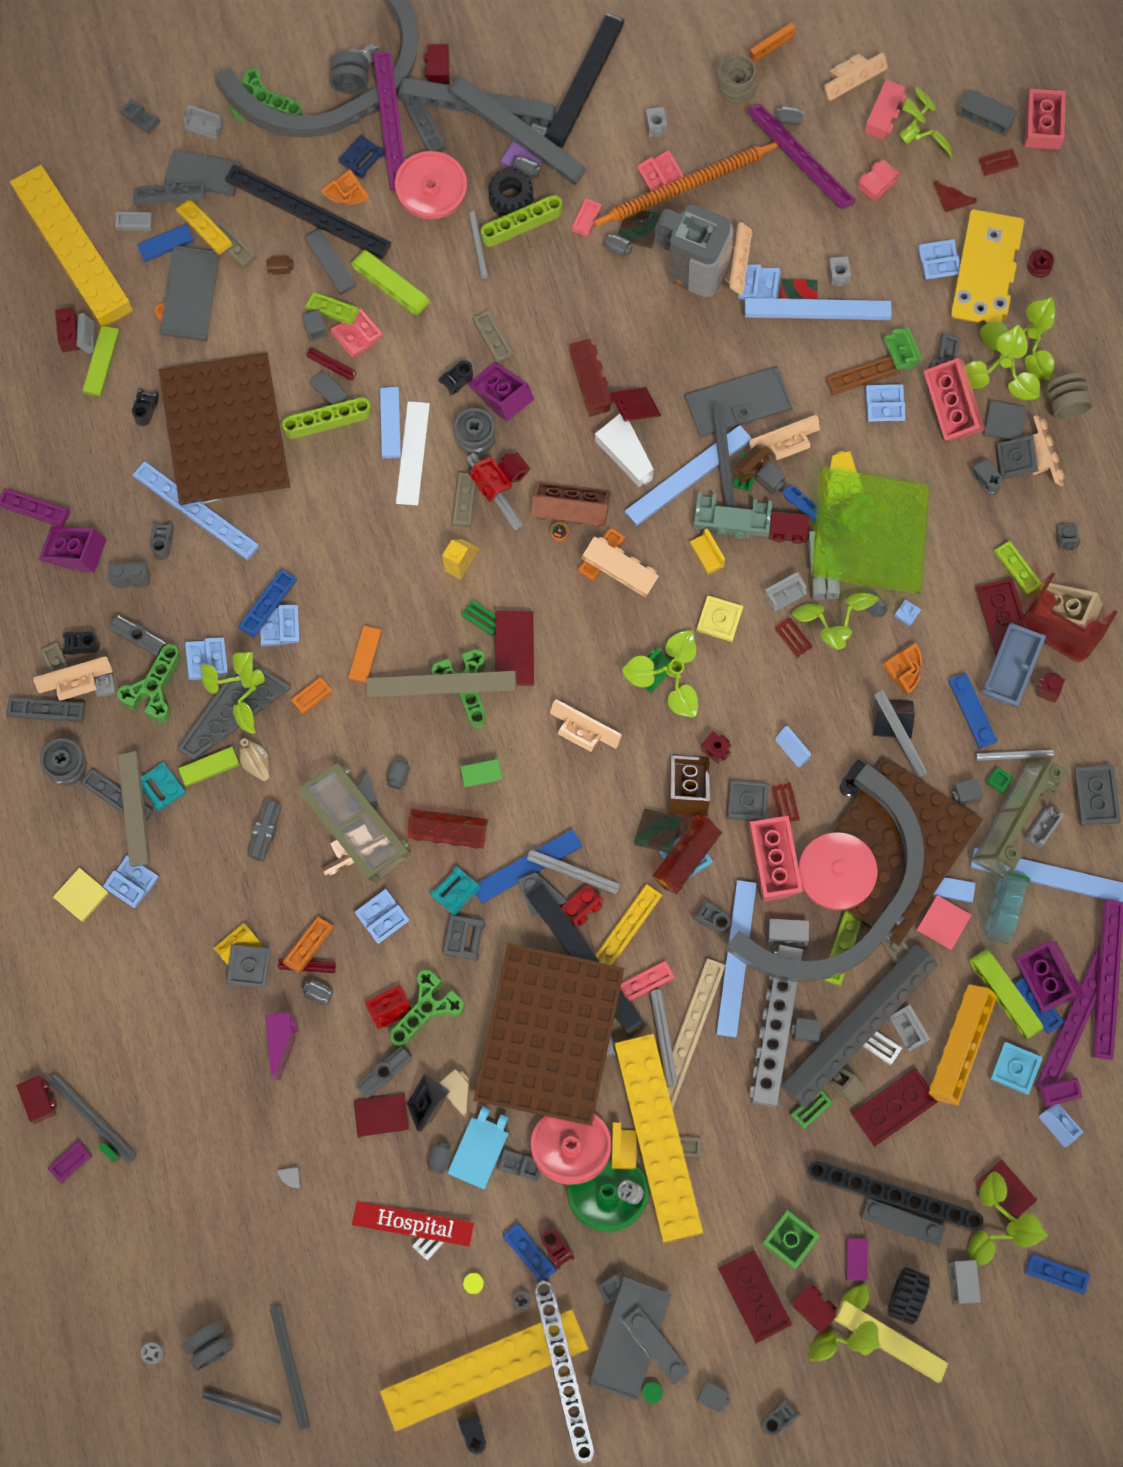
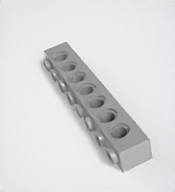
M779 945L778 950H774L773 954L786 959L801 961L803 949ZM769 976V981H772V987L767 989L766 1000H769L768 1008L764 1007L762 1019L766 1020L765 1027H761L759 1039L763 1040L762 1046L757 1048L756 1058L759 1059V1064L754 1066L752 1078H756L755 1086H751L749 1097L753 1098L752 1104L776 1108L797 982L780 980ZM781 982L785 983L787 985V990H778L777 984ZM781 1002L784 1005V1009L778 1011L774 1008L773 1004ZM777 1021L780 1023L781 1028L773 1030L770 1023ZM770 1040L775 1041L778 1048L775 1050L769 1049L767 1042ZM764 1061H773L774 1068H765ZM764 1079L769 1080L771 1087L769 1089L762 1088L760 1081Z

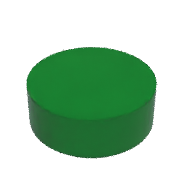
M655 1382L647 1383L642 1390L644 1400L651 1404L659 1402L663 1396L662 1387Z

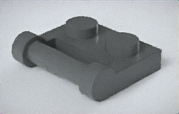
M450 916L443 955L478 961V949L482 929L485 928V922ZM469 926L475 928L470 952H466L464 950Z

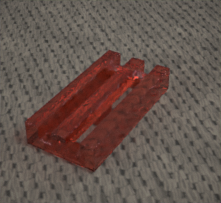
M1013 149L979 158L978 161L981 164V169L984 171V176L1013 169L1019 165ZM996 160V162L986 164V162Z
M790 617L774 629L796 658H799L800 655L805 654L806 651L813 647ZM787 624L790 625V627L794 630L797 636L805 644V647H803L800 644V642L796 639L793 633L786 626ZM781 628H783V630L787 633V635L791 638V640L794 642V644L798 647L800 651H798L795 648V646L791 643V641L784 634Z
M791 782L772 786L771 789L778 816L783 817L777 793L780 790L789 821H799L800 817ZM785 789L788 790L794 817H791Z

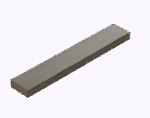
M133 751L118 755L129 865L136 867L150 864L139 753Z

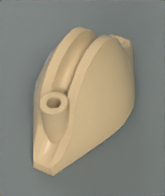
M245 737L240 739L239 759L243 769L264 782L270 779L269 757L266 750Z

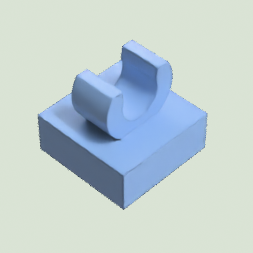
M904 600L894 617L911 626L921 609Z

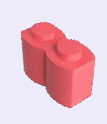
M882 160L880 163L876 162L872 166L871 172L868 174L864 173L860 177L858 189L875 202L898 180L899 172L885 160Z

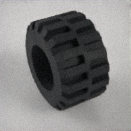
M510 168L509 171L502 169V173L498 171L496 177L492 176L491 182L488 185L489 204L492 206V210L494 212L497 211V215L501 217L531 205L533 202V184L530 177L527 178V174L525 172L522 174L519 169L514 171V168ZM509 189L520 192L518 196L513 198L502 195L504 191Z
M908 1267L902 1269L891 1294L887 1310L888 1316L913 1325L917 1321L925 1303L930 1286V1277Z

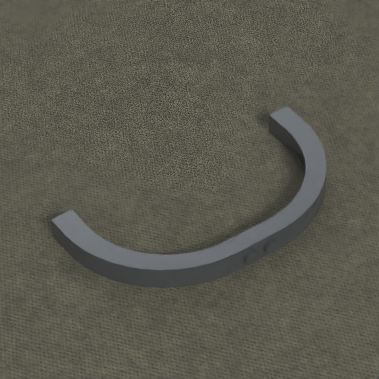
M383 0L394 16L401 34L402 50L399 60L393 69L397 95L401 80L410 77L415 65L418 49V25L410 0ZM231 67L215 75L216 86L229 104L242 117L264 130L283 136L308 138L328 135L340 131L353 123H359L364 117L375 114L379 109L376 86L349 103L327 113L309 116L286 114L274 110L254 98L242 85Z
M865 765L855 778L853 784L880 803L889 813L899 830L904 847L905 866L902 882L896 896L860 942L846 952L824 960L796 961L777 956L738 931L727 945L726 950L750 968L764 975L791 982H815L830 979L861 964L876 950L883 940L886 942L894 933L891 931L895 924L899 926L904 920L905 916L902 914L912 901L922 876L924 864L923 838L916 815L904 795L891 781L870 765Z

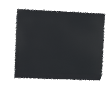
M875 698L873 736L897 738ZM889 700L909 739H911L915 718L913 701Z
M425 1074L407 1102L417 1132H421L433 1121L450 1093L449 1090Z

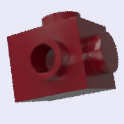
M518 452L505 454L498 465L511 483L521 481L531 470Z
M1046 673L1044 678L1040 677L1037 697L1055 703L1060 696L1065 679L1061 678L1057 673Z
M712 731L701 744L700 751L719 764L721 760L725 761L730 756L731 744L724 735L719 736Z

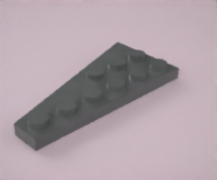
M254 663L253 671L256 669L261 670L265 681L263 684L255 686L256 690L252 691L243 700V702L250 706L253 717L291 689L289 685ZM234 670L229 678L239 677V674ZM241 680L225 683L178 747V751L195 761L237 730L239 725L234 718L233 706L238 704V700L249 688H245Z

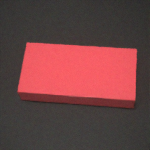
M585 198L571 231L588 237L594 225L593 220L597 219L602 209V204Z

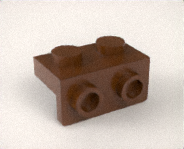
M766 445L762 449L755 446L732 468L731 472L743 483L749 478L752 479L757 474L758 469L770 461L771 449Z

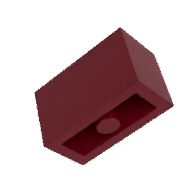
M427 44V52H424V62H428V67H424L425 78H428V82L450 84L449 45Z
M74 308L55 310L58 344L62 352L81 350L77 346L78 317Z
M772 512L769 540L779 543L784 541H791L794 544L806 543L809 515Z
M38 1075L16 1085L31 1123L36 1124L57 1115L55 1111L57 1104L54 1098L49 1096L48 1090H50V1086L46 1079L43 1080Z
M807 1285L790 1305L819 1333H822L835 1319L837 1308L829 1300L825 1302L820 1297L822 1293L815 1286L810 1287Z

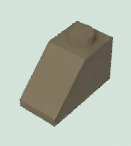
M843 1068L827 1084L838 1095L852 1104H855L867 1090L855 1075Z

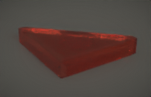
M934 181V187L944 212L969 206L977 202L975 197H969L963 194L962 191L953 187L949 188L940 184L939 181Z

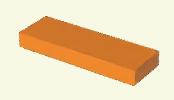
M791 22L750 49L749 58L755 63L792 39L796 26Z
M612 527L602 537L613 548H619L626 540L625 536ZM586 561L578 568V572L592 582L601 572V570Z
M363 625L349 673V680L367 684L366 678L370 676L382 634L381 629Z
M317 916L284 959L283 964L300 974L334 930V926Z

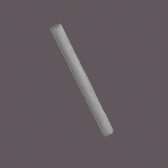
M471 211L469 212V219L481 278L484 279L488 277L476 212Z
M1053 750L976 753V761L1054 757Z

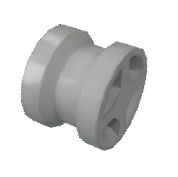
M625 1180L618 1187V1196L630 1204H637L643 1197V1188L630 1180Z
M147 1343L141 1350V1357L148 1364H156L164 1357V1350L157 1343Z

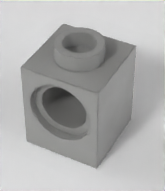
M664 107L646 109L645 119L649 137L667 135Z
M848 256L830 258L828 269L831 286L843 287L849 284L851 274Z

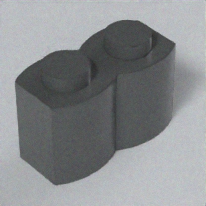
M134 562L128 565L114 563L108 566V579L115 588H126L129 586L141 588L150 585V572L144 563Z

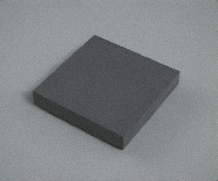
M991 400L984 436L1006 441L1021 438L1027 407Z
M1033 435L997 443L1000 474L1003 480L1039 471Z
M730 780L727 819L745 821L765 820L769 783Z
M231 944L226 984L266 988L271 949Z

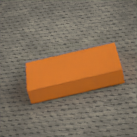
M320 676L293 697L291 702L302 715H305L333 691Z

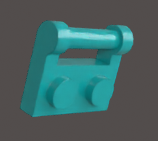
M164 762L141 776L142 789L154 804L156 812L164 810L186 794ZM153 780L166 799L160 801L148 782Z
M458 866L452 869L453 872L436 890H432L429 893L435 901L453 916L481 888L479 884L466 875ZM459 877L458 883L442 898L440 895Z

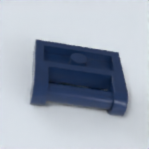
M360 135L338 161L348 170H352L357 177L363 179L371 166L385 155V151L363 135ZM371 152L374 153L361 168L358 167Z

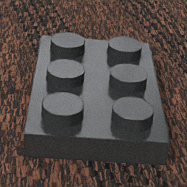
M1114 765L1075 768L1074 777L1080 825L1120 823L1121 818Z

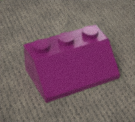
M1047 941L1016 958L1042 1012L1066 1004L1084 994L1057 941Z

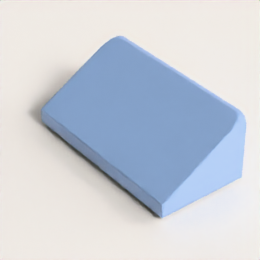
M784 727L775 741L799 768L810 760L811 753L789 727Z
M1060 1104L1050 1106L1039 1116V1119L1064 1147L1069 1146L1083 1133V1130Z

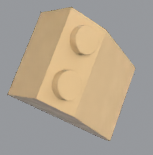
M1045 582L1031 614L1071 633L1089 636L1103 604L1099 594L1096 592Z

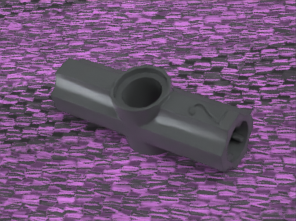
M119 615L111 623L110 630L132 642L135 647H140L158 657L162 648L167 645L166 642L148 633L141 626H136ZM137 634H142L140 639H134Z
M265 801L260 818L256 821L253 828V839L247 854L248 857L264 861L270 841H273L276 833V822L281 805L272 801Z
M400 1047L385 1061L379 1063L356 1087L368 1099L385 1083L390 1082L393 1076L413 1059ZM387 1068L389 1069V1075L384 1078L380 1077L379 1071Z

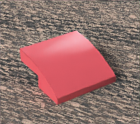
M669 150L655 159L650 157L637 166L651 191L684 177Z
M359 309L360 312L351 326L340 323L331 328L330 332L352 358L364 352L383 336V333L362 309Z
M937 895L917 931L952 950L971 914Z

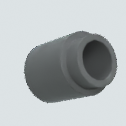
M782 105V109L778 108L776 119H780L779 123L801 125L803 110H799L797 107Z
M518 156L513 165L515 171L519 169L522 174L525 172L527 178L530 177L531 180L537 178L541 172L538 162L524 156Z
M609 234L605 241L604 247L621 257L629 255L632 250L631 241L617 234Z
M867 591L866 593L876 595L880 599L866 610L874 618H881L888 611L886 609L888 604L876 592Z
M397 759L396 762L391 763L386 779L389 787L402 789V786L405 785L410 770L406 761Z
M313 979L311 982H306L302 991L305 993L304 998L320 1005H327L333 994V991L329 989L330 987Z
M439 1142L437 1146L433 1145L427 1163L429 1164L428 1170L441 1174L444 1173L445 1169L447 1170L452 1153L449 1145Z

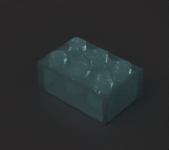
M1005 874L995 884L993 894L996 897L990 903L988 913H991V916L986 920L983 930L986 932L985 938L1009 944L1015 937L1029 880Z

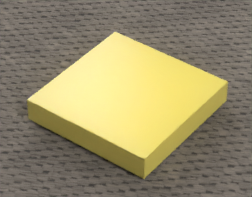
M707 595L696 631L733 642L744 606Z
M79 868L53 898L81 922H84L106 898L109 892Z

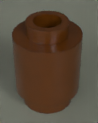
M289 256L271 257V259L266 260L267 272L272 273V275L290 274L291 270H294L293 259H290Z

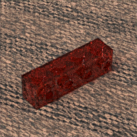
M591 339L569 344V353L589 417L611 411L613 399L610 395L611 393H607L606 390L608 383L606 377H602L601 374L603 367L601 361H597L596 355H598L596 345H592Z
M411 809L408 819L407 838L416 841L424 840L437 844L446 843L453 846L484 849L487 839L488 819Z
M697 815L652 877L665 890L677 894L705 858L711 847L717 842L722 832L710 819Z

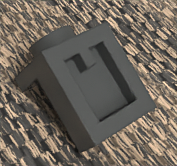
M1077 524L1057 526L1058 549L1070 551L1078 548L1081 541L1077 534Z
M623 1271L597 1286L607 1305L616 1300L622 1278L625 1276L629 1278Z

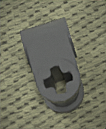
M986 457L970 466L972 476L987 494L995 495L999 492L1002 476L989 458Z
M154 522L152 525L150 547L155 558L159 560L166 559L170 554L171 541L174 534V526L171 523L169 525H160ZM160 546L164 547L162 550H156Z
M702 901V906L692 918L718 934L727 933L730 929L729 916L712 904ZM718 920H725L727 925L725 927H718L716 922Z
M786 1398L773 1409L774 1411L763 1419L761 1429L768 1436L776 1435L795 1421L801 1414L793 1409L789 1404V1399ZM768 1420H773L776 1423L777 1427L774 1432L767 1430L766 1423Z

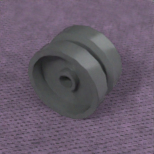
M342 51L331 57L330 86L334 90L346 94H356L367 89L369 84V60L365 55L354 51Z
M469 408L457 416L454 423V432L459 449L469 455L472 453L482 455L488 452L495 442V425L491 415L479 408Z
M59 738L53 740L41 752L40 764L42 770L54 783L60 786L76 784L84 777L87 771L88 762L85 754L75 742L69 739Z
M221 1321L203 1328L181 1344L185 1354L191 1355L196 1353L190 1360L195 1371L213 1364L235 1347L230 1337L219 1339L226 1331Z

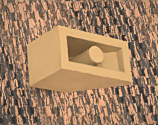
M455 1069L439 1084L450 1091L447 1096L448 1100L463 1117H466L469 1098V1084L467 1082L469 1079L463 1071L458 1073Z

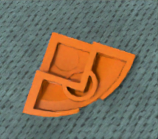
M350 169L337 180L334 179L320 190L327 198L336 203L355 205L370 198Z
M917 643L910 645L882 663L888 675L906 694H909L916 687L921 677L918 675L919 666H922V656Z

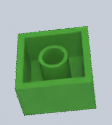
M787 1210L761 1245L792 1270H795L820 1235Z

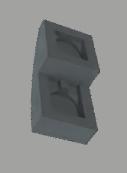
M131 99L119 111L132 124L148 134L160 123L158 117L147 112L142 105Z
M323 371L309 382L311 387L321 394L330 405L342 403L349 398L344 390Z
M502 1150L497 1166L498 1170L538 1181L541 1171L535 1165L533 1158Z

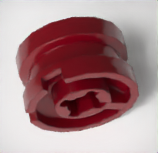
M1036 249L1033 251L1027 263L1029 273L1037 278L1048 276L1054 265L1055 259L1053 254L1046 249Z

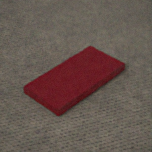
M1012 578L975 587L996 656L1009 623L1028 629Z
M496 611V672L516 671L517 686H534V612Z
M915 1068L856 1109L851 1115L875 1147L939 1101L929 1094V1085Z
M755 1250L718 1268L755 1344L792 1325Z

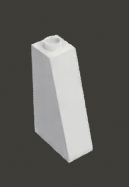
M621 414L617 415L595 433V442L638 487L648 484L653 479V467L630 422H624Z

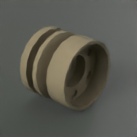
M738 54L729 56L719 66V90L721 96L726 101L740 104L748 101L755 94L756 67L754 62L747 56Z
M1066 374L1048 383L1047 390L1050 399L1053 401L1051 405L1056 418H1074L1092 409L1093 403L1089 392H1087L1088 385L1086 384L1084 374Z

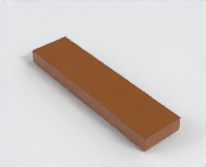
M888 356L826 377V382L833 396L899 374L901 370L896 369L892 357Z

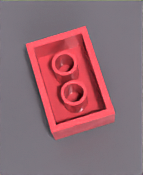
M1029 90L1026 99L1024 147L1061 149L1064 141L1066 91Z

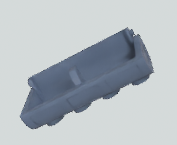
M1009 623L982 694L1000 703L1018 707L1046 636Z

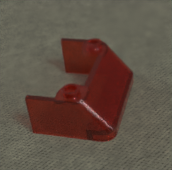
M1052 572L1043 580L1020 620V626L1045 635L1044 643L1074 662L1080 663L1089 657L1104 637L1117 611H1112L1104 618L1102 623L1092 621L1087 625L1086 629H1083L1053 610L1056 604V597L1047 590L1055 575Z

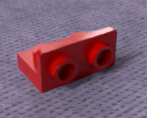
M492 457L475 463L469 473L472 481L478 486L483 496L489 502L493 501L496 495L512 487V483Z
M587 884L561 907V910L574 927L577 925L582 926L589 919L587 916L592 912L594 914L603 907L604 899L602 896L599 897Z
M400 985L364 1002L378 1030L404 1018L412 1010Z

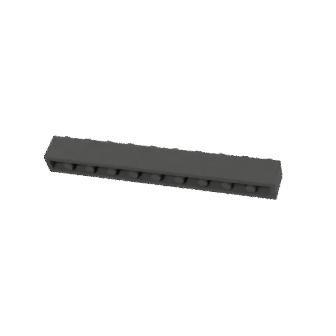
M915 945L781 1086L792 1100L804 1108L939 966L931 953Z

